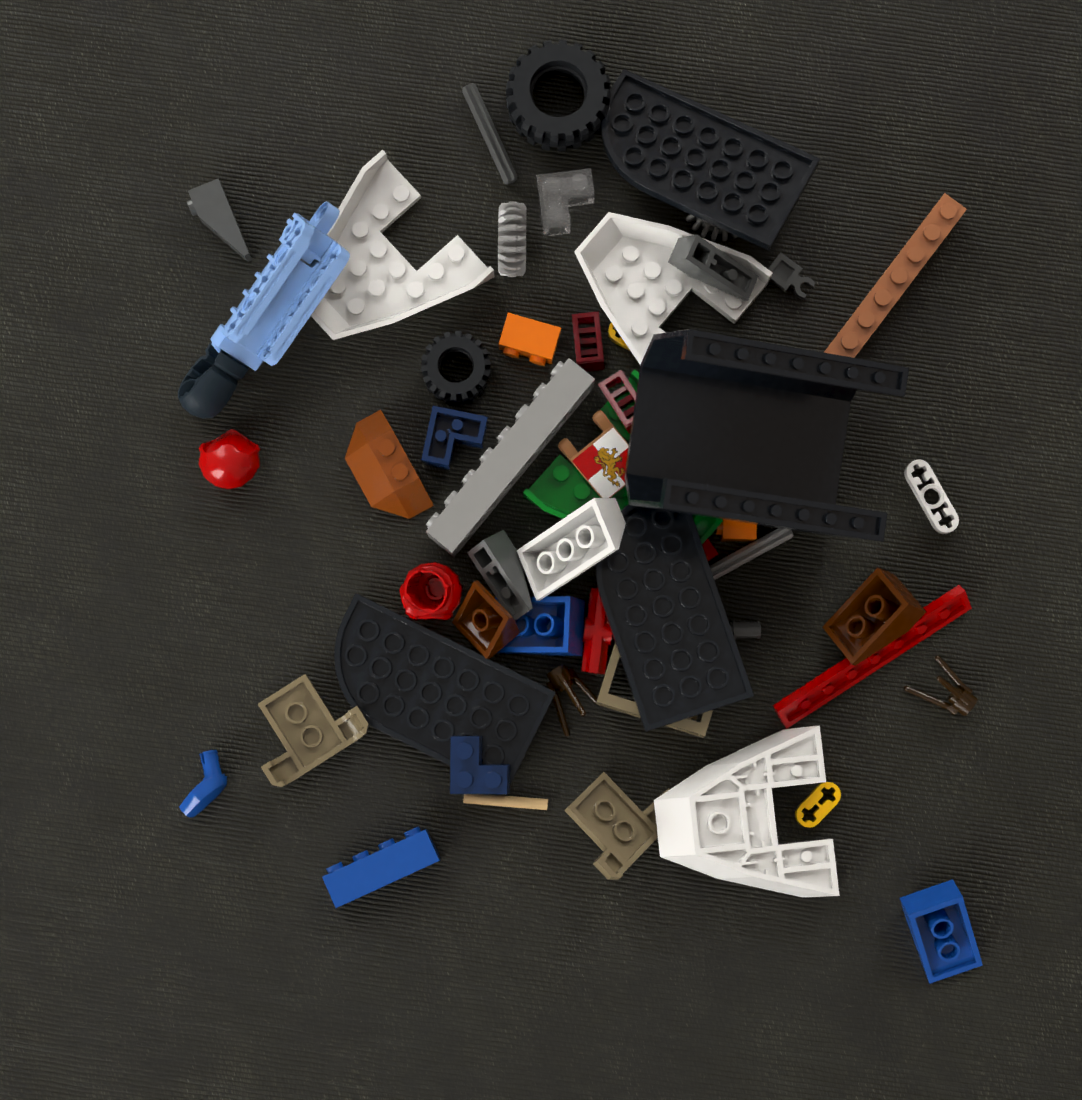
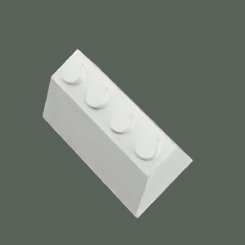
M593 498L517 550L536 601L542 600L619 549L626 522L616 498Z

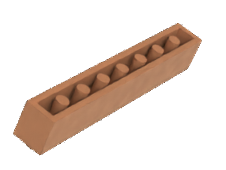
M946 193L943 194L824 353L856 357L967 210L965 207Z

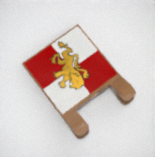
M599 410L593 415L592 419L603 433L579 452H577L567 438L559 442L558 448L600 498H611L626 486L624 475L629 444L612 425L604 412Z

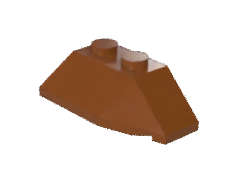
M379 410L357 422L345 460L371 507L407 519H411L433 507L434 505L383 412Z

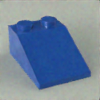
M546 596L540 601H536L535 597H530L533 609L515 621L520 634L497 652L544 656H582L585 601L572 596Z
M953 879L900 897L906 921L929 984L983 965L963 896Z

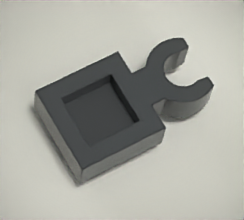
M781 252L768 268L773 273L769 281L784 292H786L789 286L792 287L794 294L799 299L804 300L806 294L800 289L801 285L805 284L811 289L815 285L811 278L800 277L799 273L803 268Z

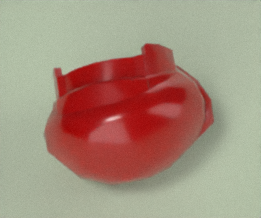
M230 429L216 439L202 443L199 446L200 458L198 464L204 478L214 486L224 489L242 487L254 477L260 467L259 445L253 443L234 429Z
M438 562L418 565L408 572L404 583L400 586V595L403 607L406 610L405 612L411 619L448 620L453 617L454 610L461 602L462 586L458 575L449 566Z

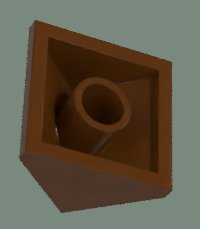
M478 580L474 581L452 623L486 659H490L519 635L520 631L510 613Z

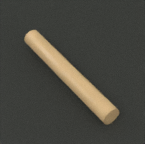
M464 794L463 803L537 810H547L548 799L493 794Z

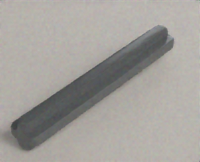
M471 83L462 88L463 95L504 184L508 185L517 180L516 171L476 84Z

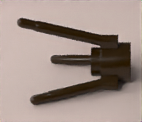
M938 655L935 656V660L958 686L955 688L941 676L937 677V681L951 692L948 697V701L951 702L950 704L912 687H904L905 691L947 709L953 715L957 712L963 716L967 715L978 700L971 694L972 690L959 679Z
M563 664L547 674L549 682L546 685L549 689L556 692L553 701L564 735L569 736L570 732L557 689L560 693L566 690L582 716H585L586 712L571 688L574 685L573 681L595 704L597 697L579 679L573 668L569 670L567 665Z

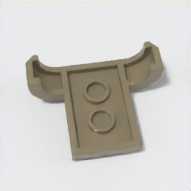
M304 674L258 703V706L287 750L286 753L267 762L261 768L272 785L284 787L366 735L369 723L358 706H355L335 721L310 679Z
M605 772L599 775L564 810L603 851L593 862V865L607 880H619L623 873L658 838L654 801L642 812Z

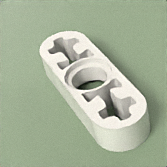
M924 460L912 461L905 468V479L932 527L940 534H948L954 531L959 524V517L933 470ZM913 466H916L917 469L923 468L924 473L921 476L924 482L930 479L932 484H928L919 490L917 486L923 483L919 477L913 478L911 474L914 471ZM933 489L938 493L939 500L936 504H928L925 501L924 493L926 490ZM944 504L946 508L941 509L944 517H951L952 521L949 522L950 528H947L946 525L940 526L938 522L942 519L940 513L937 511L933 515L931 510Z

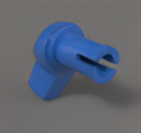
M209 750L199 754L205 778L188 794L179 806L180 810L187 817L193 818L198 815L227 786V776L221 772L217 750Z

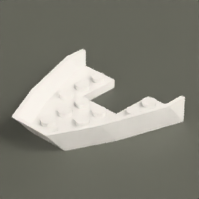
M383 150L362 167L338 208L340 212L336 222L327 233L328 236L350 253L346 266L311 314V317L332 340L395 323L494 278V269L491 266L487 267L458 235L418 271L387 240L382 232L421 199V195L390 163Z
M611 212L606 214L574 251L601 308L640 366L653 335L666 333L660 327L691 291L735 324L768 285L773 273L752 256L706 240L759 276L749 300L744 301L694 279L668 263L678 238L693 234L668 225Z
M820 725L783 729L706 765L654 800L660 857L717 879L802 898L840 896L833 839L778 844L772 788L826 782Z

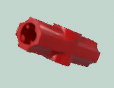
M591 588L588 617L585 618L583 632L584 650L581 672L605 674L608 645H611L612 632L598 589Z

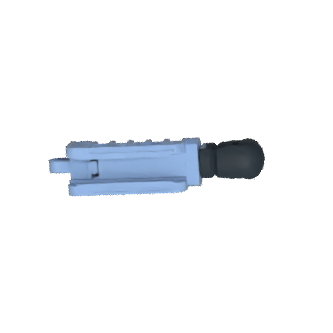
M326 201L320 205L310 221L295 212L292 215L294 219L291 220L289 218L286 221L288 225L279 238L281 245L274 255L268 254L267 259L269 262L261 273L258 271L255 273L257 279L250 290H243L242 293L245 297L237 308L232 306L230 309L233 313L225 325L220 324L210 338L211 342L205 349L206 355L201 356L184 377L178 390V398L181 406L189 414L202 419L215 417L231 398L237 387V380L244 377L248 367L257 371L263 361L270 366L277 364L346 266L350 253L327 235L340 212L331 203Z

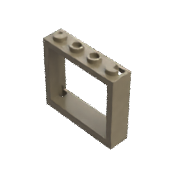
M614 643L596 704L640 718L634 701L608 694L620 657ZM713 710L702 713L700 722L684 719L666 725V727L703 738L706 735Z

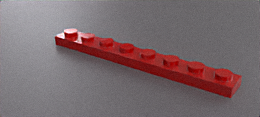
M957 585L923 607L926 613L901 637L856 666L852 665L845 658L774 704L773 707L781 723L786 729L972 609L966 591L960 585Z

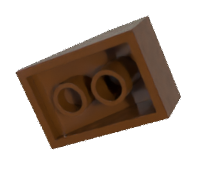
M877 567L822 628L850 663L856 666L907 633L926 611L896 575Z

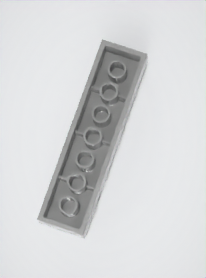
M570 358L565 363L560 361L550 373L552 376L547 385L542 383L533 393V402L530 406L524 404L515 415L516 423L512 428L507 425L497 437L498 445L494 449L489 447L479 459L481 461L479 468L476 471L471 469L462 480L463 487L457 493L454 490L444 501L446 508L441 514L435 512L426 523L428 526L426 531L428 537L452 557L459 553L594 388L595 378Z

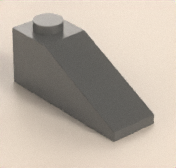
M219 178L188 190L191 199L187 201L192 216L198 215L201 222L247 262L251 261L252 257Z
M697 234L678 238L668 263L686 275L744 301L749 300L759 277Z
M504 530L483 539L467 552L499 603L510 613L515 621L533 609L519 555Z

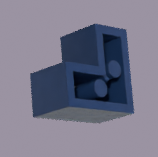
M433 406L421 459L422 463L450 470L455 443L483 449L488 417Z
M451 736L450 794L510 793V764H482V736Z

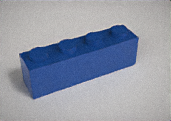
M418 826L405 832V839L395 843L392 838L379 844L380 850L369 855L368 850L353 856L354 862L343 866L342 862L326 868L328 874L322 878L335 908L440 861L441 859L428 830L421 831Z

